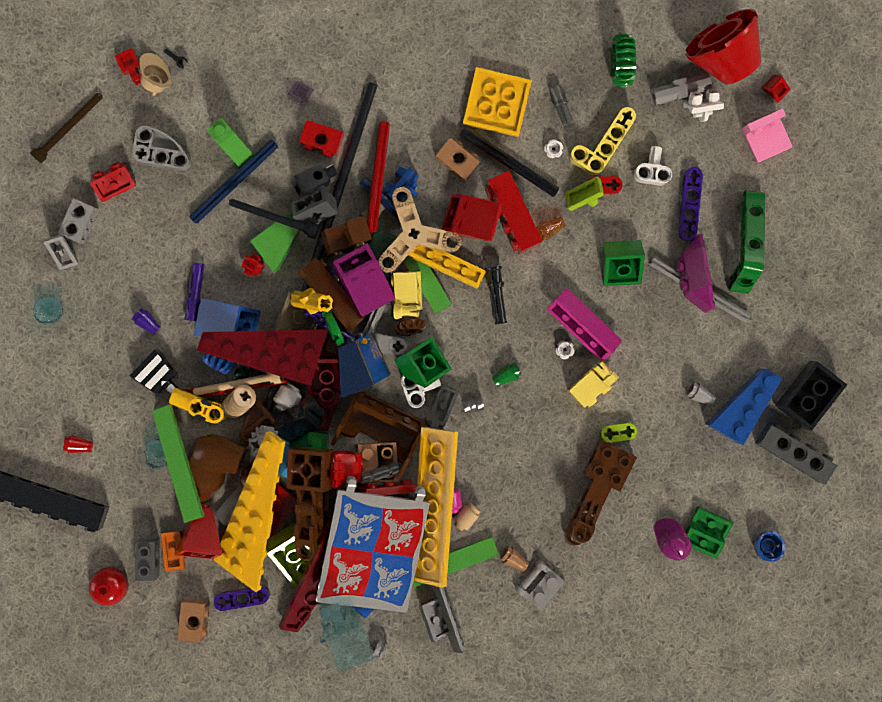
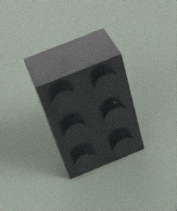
M809 361L775 406L801 427L812 431L846 388L847 384L818 361Z

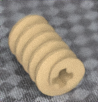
M248 385L237 386L222 403L224 414L231 419L241 417L256 401L254 390Z

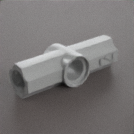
M708 74L690 79L681 78L671 82V84L653 88L651 90L652 99L655 106L671 101L679 102L683 98L685 100L689 99L690 92L705 93L708 89H712V82Z

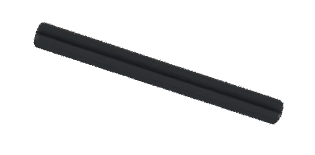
M464 127L461 131V137L552 197L559 191V187L467 127Z

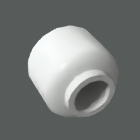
M289 383L281 385L273 397V401L277 404L275 408L284 411L298 405L302 399L301 391Z

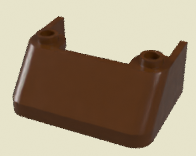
M361 391L355 395L338 426L331 445H335L340 434L354 438L358 435L359 431L381 442H396L397 462L403 464L397 476L401 479L421 438V427H425V423L420 418L367 392Z

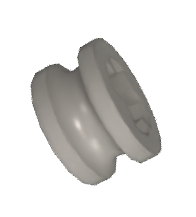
M378 640L372 656H378V659L381 660L388 644H382L381 640Z

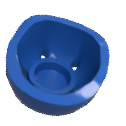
M766 531L757 536L754 550L762 560L775 562L783 557L785 542L778 532Z

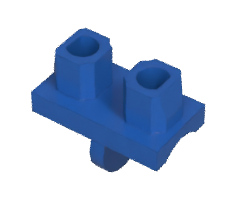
M400 166L395 174L400 179L398 183L394 184L390 181L384 187L391 199L393 192L399 187L407 188L410 190L411 195L416 197L418 193L414 189L418 184L415 181L419 176L411 168L406 169ZM399 192L396 198L400 202L403 198L407 200L408 196L404 192Z

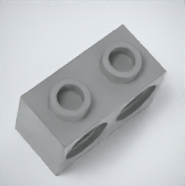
M73 198L66 206L67 213L64 219L59 222L57 234H62L64 237L84 244L99 209ZM83 207L84 214L79 217L77 211ZM72 225H76L77 228L74 234L70 233Z

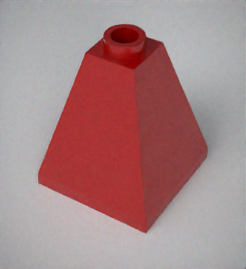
M201 504L205 517L188 522L174 555L203 559H214L222 555L213 509L209 508V505Z

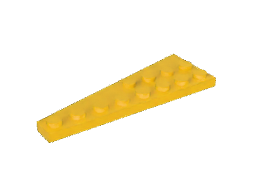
M271 431L266 432L220 543L222 555L214 558L216 563L255 592L259 591L262 587L260 580L261 575L264 574L263 562L267 556L266 543L268 538H270L274 514L272 507L273 501L276 500L275 488L276 483H279L280 476H278L280 463H282L285 441Z

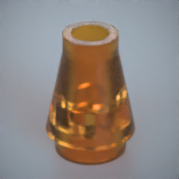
M559 217L539 223V226L536 228L542 241L545 239L549 240L563 229L565 222Z

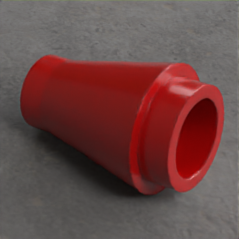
M72 434L65 437L63 451H68V453H92L93 441Z

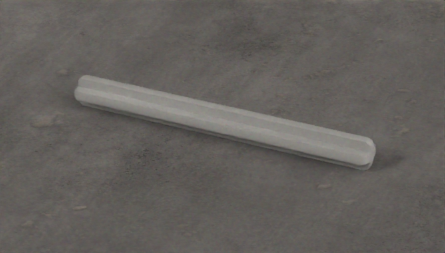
M656 256L651 259L649 263L651 267L680 284V272L676 268ZM713 291L714 302L717 307L742 322L749 320L751 316L749 312Z

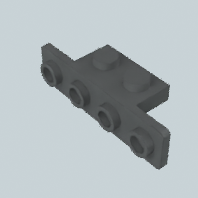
M430 585L435 598L419 605L431 642H436L448 636L453 652H465L463 647L464 641L457 630V621L452 615L451 604L445 595V587L441 588Z

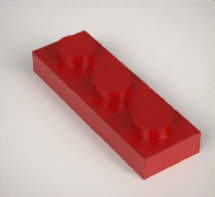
M411 479L400 480V483L397 484L394 482H383V485L378 486L377 483L365 484V487H358V492L377 495L415 492L417 483H413Z

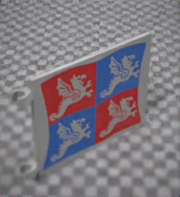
M348 476L346 490H337L316 602L407 613L430 502L423 501L426 491L422 486H417L414 499L354 491L356 487L355 477Z

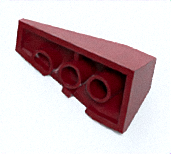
M321 351L311 386L307 385L308 395L314 397L317 403L325 409L324 416L322 418L319 417V429L315 431H328L341 394L339 355L329 351Z

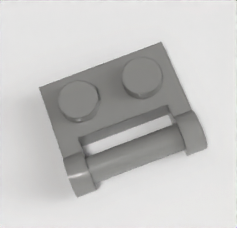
M538 559L535 563L536 566L523 582L514 589L541 611L564 584L565 580ZM543 570L545 575L530 593L527 592V587Z

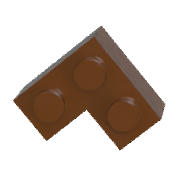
M365 216L346 221L343 225L325 229L321 232L327 255L334 254V256L344 254V250L347 249L354 251L372 239Z

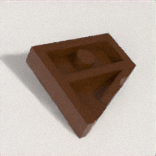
M257 397L239 434V437L247 446L249 445L248 438L252 439L251 432H256V427L264 425L274 428L275 417Z

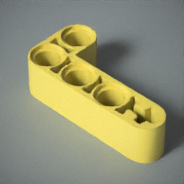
M630 107L623 108L617 114L594 152L582 145H578L572 149L569 155L570 161L592 176L598 175L605 168L635 121V111ZM628 114V120L623 125H621L620 123L623 120L624 115ZM611 130H618L620 137H613ZM601 146H607L610 149V153H602ZM580 151L583 153V159H576L574 152ZM593 161L597 162L599 170H593L590 163Z

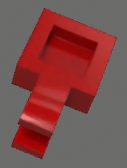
M130 48L115 55L114 57L124 75L129 73L136 85L141 84V76L137 71L140 68L139 60L134 50Z

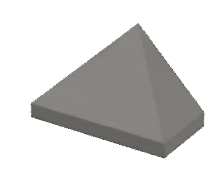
M62 234L43 240L44 245L60 270L78 265V260Z

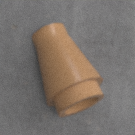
M506 546L499 557L503 564L517 568L522 572L529 565V562L514 547Z

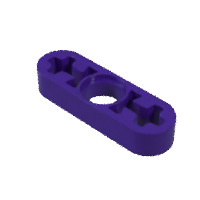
M262 586L260 590L266 595L263 597V600H260V597H254L252 599L254 602H251L249 591H252V595L258 594L259 591L255 592L251 588L221 592L215 597L214 606L219 611L261 605L267 602L270 592L267 587ZM244 593L247 596V602H238L237 595ZM231 595H233L234 605H232V601L227 602L225 606H223L222 603H218L221 597H223L224 600L231 599Z

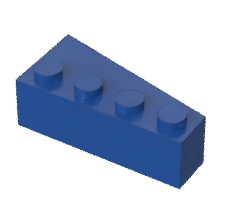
M760 368L705 425L732 441L744 445L782 378L767 369Z

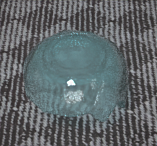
M54 297L40 299L33 308L35 319L45 326L55 325L63 317V306Z
M160 439L152 440L144 451L146 455L145 463L152 469H161L167 466Z

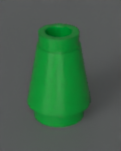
M513 362L503 367L492 379L496 386L499 387L518 380V377L522 374L516 363Z

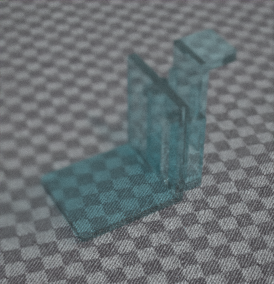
M337 603L320 609L321 625L323 628L320 642H329L337 669L340 672L373 661L374 657L372 656L373 652L361 616L355 618L356 613L353 607L348 608L344 605L340 609Z

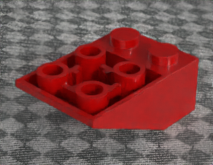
M452 193L441 230L456 233L463 238L491 242L503 204Z

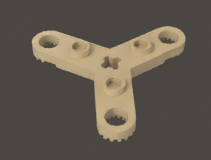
M399 187L393 192L392 200L403 232L380 256L378 263L383 272H393L417 245L447 252H455L461 247L462 240L458 234L421 225L410 190L405 187ZM399 192L407 194L408 199L405 202L397 200L396 195ZM411 229L419 231L417 239L409 237L408 234L411 233ZM449 237H454L457 240V246L454 248L447 246L446 240ZM390 257L393 259L394 264L391 268L383 266L382 261L384 258Z

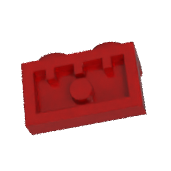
M115 162L109 166L110 169L104 172L99 170L92 174L90 184L101 203L136 187V183L127 169L126 162Z

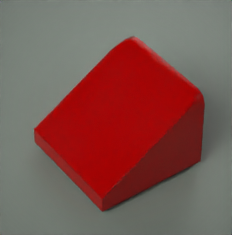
M776 74L761 87L777 103L791 90L784 78Z

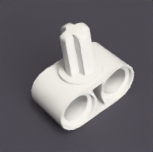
M652 146L649 162L640 164L634 170L633 177L637 182L662 186L671 180V169L660 165L661 147ZM639 169L647 171L646 178L639 175ZM658 172H664L666 180H660Z
M403 376L401 379L407 401L413 408H419L424 404V392L441 386L439 379L426 388L417 383L413 386H407L404 382L406 377ZM413 394L421 395V403L413 404L411 396Z

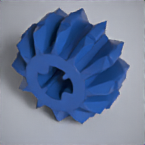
M204 353L202 357L203 362L223 374H229L235 366V362Z

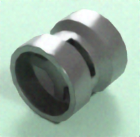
M480 392L474 393L473 396H462L465 414H470L475 410L484 411Z

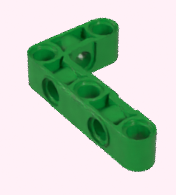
M745 190L743 192L744 202L741 203L740 261L730 276L731 285L728 287V290L749 294L764 268L765 193Z

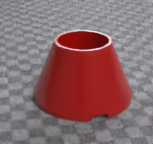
M744 9L729 14L724 22L718 25L714 22L700 32L685 49L687 59L726 85L736 83L752 74L761 64L758 15L753 9Z

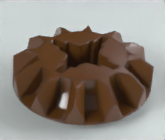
M408 318L400 321L395 326L397 334L402 336L416 335V333H421L426 329V322L419 318Z

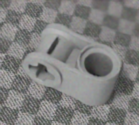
M373 333L382 354L402 355L407 352L408 344L404 339ZM398 341H401V345H404V348L397 352L394 344H398Z

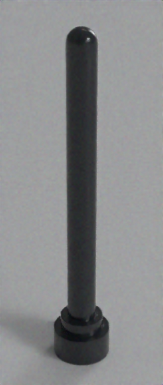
M235 199L229 200V205L303 231L311 239L315 240L319 224L313 222L311 224H304Z

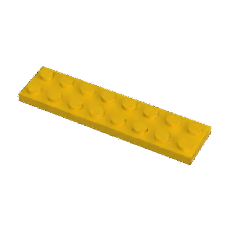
M421 427L417 486H422L425 489L426 493L423 501L430 502L414 581L443 588L447 585L458 432Z

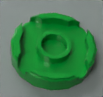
M330 310L328 312L322 311V316L326 319V326L332 339L336 342V346L344 344L343 336Z

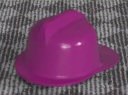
M663 518L655 523L653 529L661 552L673 560L685 559L691 552V542L682 526L672 518Z

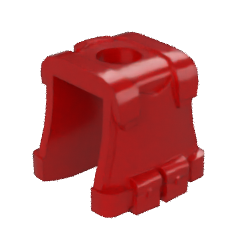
M351 450L332 452L330 462L332 488H340L345 485L348 476L355 477L356 481H362V453Z

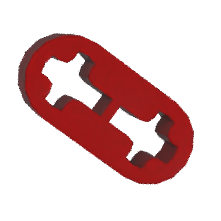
M616 176L599 177L602 182L604 195H613L621 191L623 184L620 178ZM612 180H614L615 184H618L619 187H616L614 191L612 187H606V184H611Z

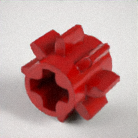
M255 253L252 256L247 254L241 265L245 269L243 273L254 277V274L259 276L265 266V263L261 261L262 257Z

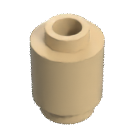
M470 502L467 505L464 504L453 518L455 520L454 525L461 531L464 529L468 531L479 518L481 511Z

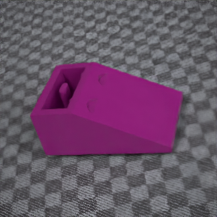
M368 244L333 261V268L361 317L396 299Z

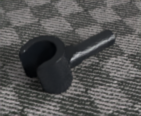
M168 49L164 50V53L171 57L180 69H184L179 65V61L185 60L188 63L185 57H178Z

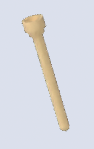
M268 373L193 389V394L198 396L233 389L239 385H253L269 381L270 383L279 384L283 383L284 377Z

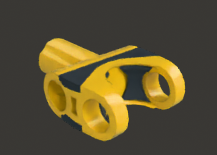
M175 388L169 399V404L184 409L192 416L210 423H219L227 419V416H224L222 404L206 397H198ZM216 409L219 410L221 414L220 418L216 417L215 415Z

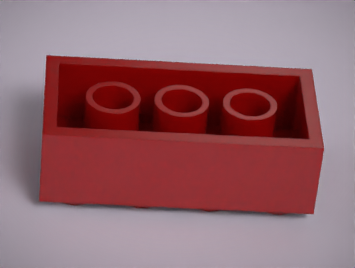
M510 171L488 180L485 189L486 195L489 200L493 199L494 202L503 204L500 215L503 220L501 226L505 234L509 233L511 237L509 242L513 251L521 254L540 245L543 242Z

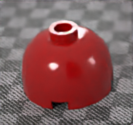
M105 567L97 571L90 579L88 586L89 595L92 600L102 606H111L119 603L124 599L129 588L128 578L124 572L114 567Z

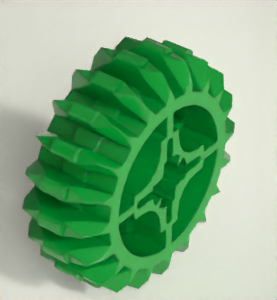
M622 33L615 35L612 39L611 75L615 86L627 87L631 86L635 79L636 44L633 35Z

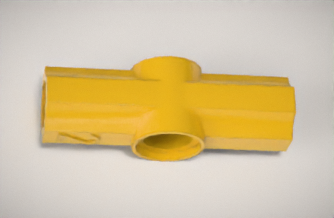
M309 288L305 291L295 290L291 294L290 302L294 307L303 308L309 314H315L318 311L328 312L331 310L333 299L330 295L318 294L313 288Z

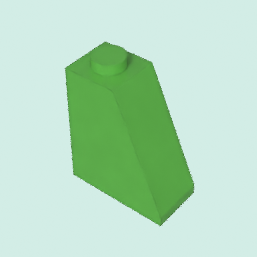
M222 118L207 129V132L238 167H241L253 156V153Z
M286 214V215L284 216V217L290 218V219H292V220H295V219H294L293 217H291L289 214ZM275 222L253 238L251 243L270 269L276 273L282 266L301 231Z

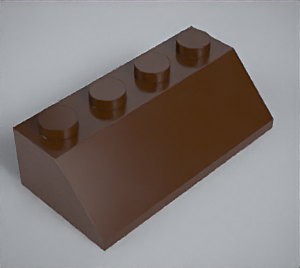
M315 257L298 274L316 293L330 295L333 299L330 311L351 332L366 315L361 317L346 289L343 290L339 285L341 282L334 273L330 275L326 270L328 268L327 264L321 258L317 260Z

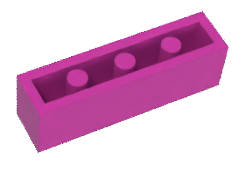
M568 288L557 296L546 309L600 361L608 358L622 342Z

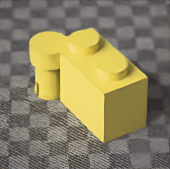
M421 271L393 273L391 285L394 288L396 298L392 301L394 318L419 317V311H413L422 310Z
M601 361L585 373L568 391L582 407L588 406L590 408L597 402L596 397L601 393L603 395L612 388L610 385L619 376Z

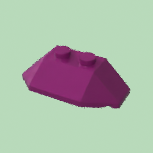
M698 234L677 259L676 267L677 271L680 272V289L683 291L684 297L704 313H709L716 307L703 234Z

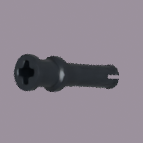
M502 266L485 268L489 281L487 287L491 288L495 324L507 323L502 287H504V281H502L501 277Z

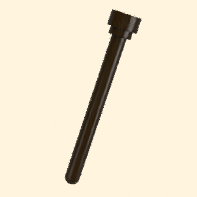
M96 93L42 147H35L30 154L42 164L47 159V152L102 100V94Z

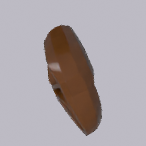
M216 434L196 438L187 454V458L201 504L209 501L220 490L227 473L237 474L239 472L247 447Z

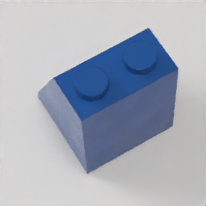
M201 298L193 336L201 337L202 332L257 331L261 311Z

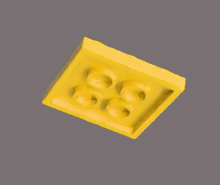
M476 67L463 125L519 137L532 80Z

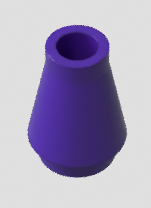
M140 308L132 317L135 325L153 335L161 327L147 309Z

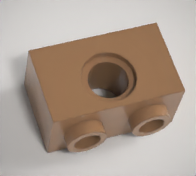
M449 138L435 155V158L462 181L466 182L479 166V157L472 151L468 153L458 139L453 140ZM460 154L464 157V161L456 163L453 159L454 156Z
M185 598L181 602L178 641L201 643L204 637H207L208 625H205L206 618H209L210 606H207L208 600ZM192 616L197 617L199 624H193L190 618Z

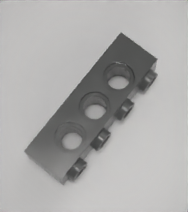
M775 423L774 425L767 424L755 444L815 481L826 485L838 466L832 462L833 458L824 453L822 455L816 452L817 448L808 443L806 446L800 443L801 439L792 433L787 435L783 432L785 430L783 427ZM783 438L784 445L779 448L777 441ZM799 448L800 455L795 458L794 450ZM815 458L816 465L814 467H811L810 461L811 459Z

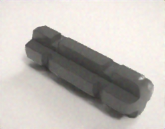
M393 462L389 466L385 465L371 470L372 472L370 473L369 471L362 473V479L365 484H368L372 480L377 481L388 477L391 473L393 475L399 473L400 469L397 462Z

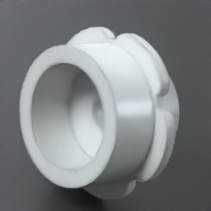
M555 139L550 140L544 147V151L549 158H558L563 153L562 143Z
M560 341L557 344L558 347L555 350L560 358L568 359L569 356H573L574 348L570 341Z

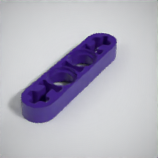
M691 167L684 174L679 237L685 242L692 241L697 236L703 180V173L698 167ZM693 171L698 175V178L694 179V185L698 184V187L687 186V183H692V177H689V174ZM688 190L696 192L695 200L687 198ZM686 209H692L694 211L695 215L693 219H687L685 217ZM684 222H694V225L691 224L689 227V231L693 232L689 238H686V234H683V231L687 230L688 224L684 225Z

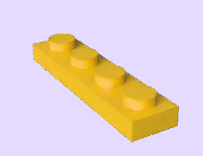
M417 245L408 255L475 289H478L486 272L469 262L438 249Z

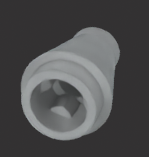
M692 382L686 390V395L689 396V399L707 404L708 406H712L716 400V396L712 395L699 382Z

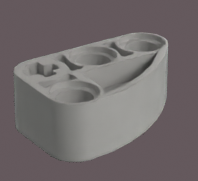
M141 126L136 130L132 151L133 158L143 165L186 171L190 168L191 159L189 155L169 135L149 126ZM145 132H150L148 140H143ZM147 153L146 156L140 157V154ZM161 154H166L164 162L158 161ZM185 157V163L179 166L177 164L178 159Z

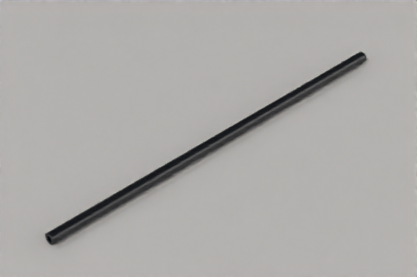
M372 82L368 83L332 194L336 199L337 210L378 87L377 84ZM336 214L324 220L311 261L315 257L317 260L322 259L325 245L321 232L332 228ZM305 281L303 283L301 291H305L310 288ZM280 385L270 386L264 406L270 412H272L275 404L273 397L280 388Z

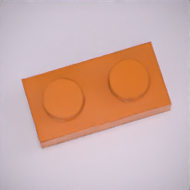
M181 530L161 533L165 572L186 568L185 557L174 555L182 537Z

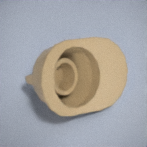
M145 53L140 57L141 84L146 90L150 91L152 96L172 85L169 68L158 55Z

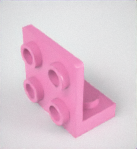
M783 109L749 123L742 128L757 163L792 148L790 139L781 121L786 116Z

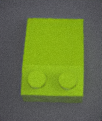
M295 522L270 537L266 543V551L268 556L296 589L309 561L301 560L296 554ZM302 546L305 553H311L309 547Z

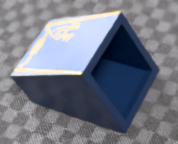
M362 332L345 340V345L338 348L342 397L372 386L391 375L373 333L365 335Z

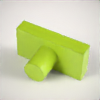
M595 177L565 192L567 208L570 211L585 204L594 207L598 204V198L604 196L602 182L599 177Z

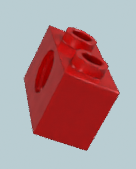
M306 120L299 142L308 151L314 152V149L322 151L321 155L332 158V155L337 157L344 138V132ZM319 136L327 138L324 144H317L316 141Z

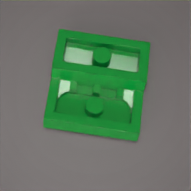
M697 506L686 530V535L691 542V548L717 559L726 544L725 539L733 526V521Z

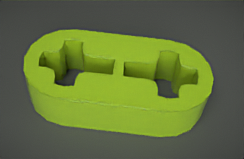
M631 423L606 425L601 429L600 435L604 441L609 443L628 441L636 437L637 428ZM626 426L633 429L629 437L627 434H620V431L626 430ZM609 428L612 432L617 431V434L612 435L611 439H609L607 436H604V433H606L608 431L607 429Z

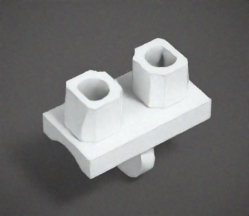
M708 89L704 99H702V93L690 92L689 101L684 102L683 108H688L693 117H698L700 122H706L709 115L713 114V110L724 109V103L719 100V91L716 89Z

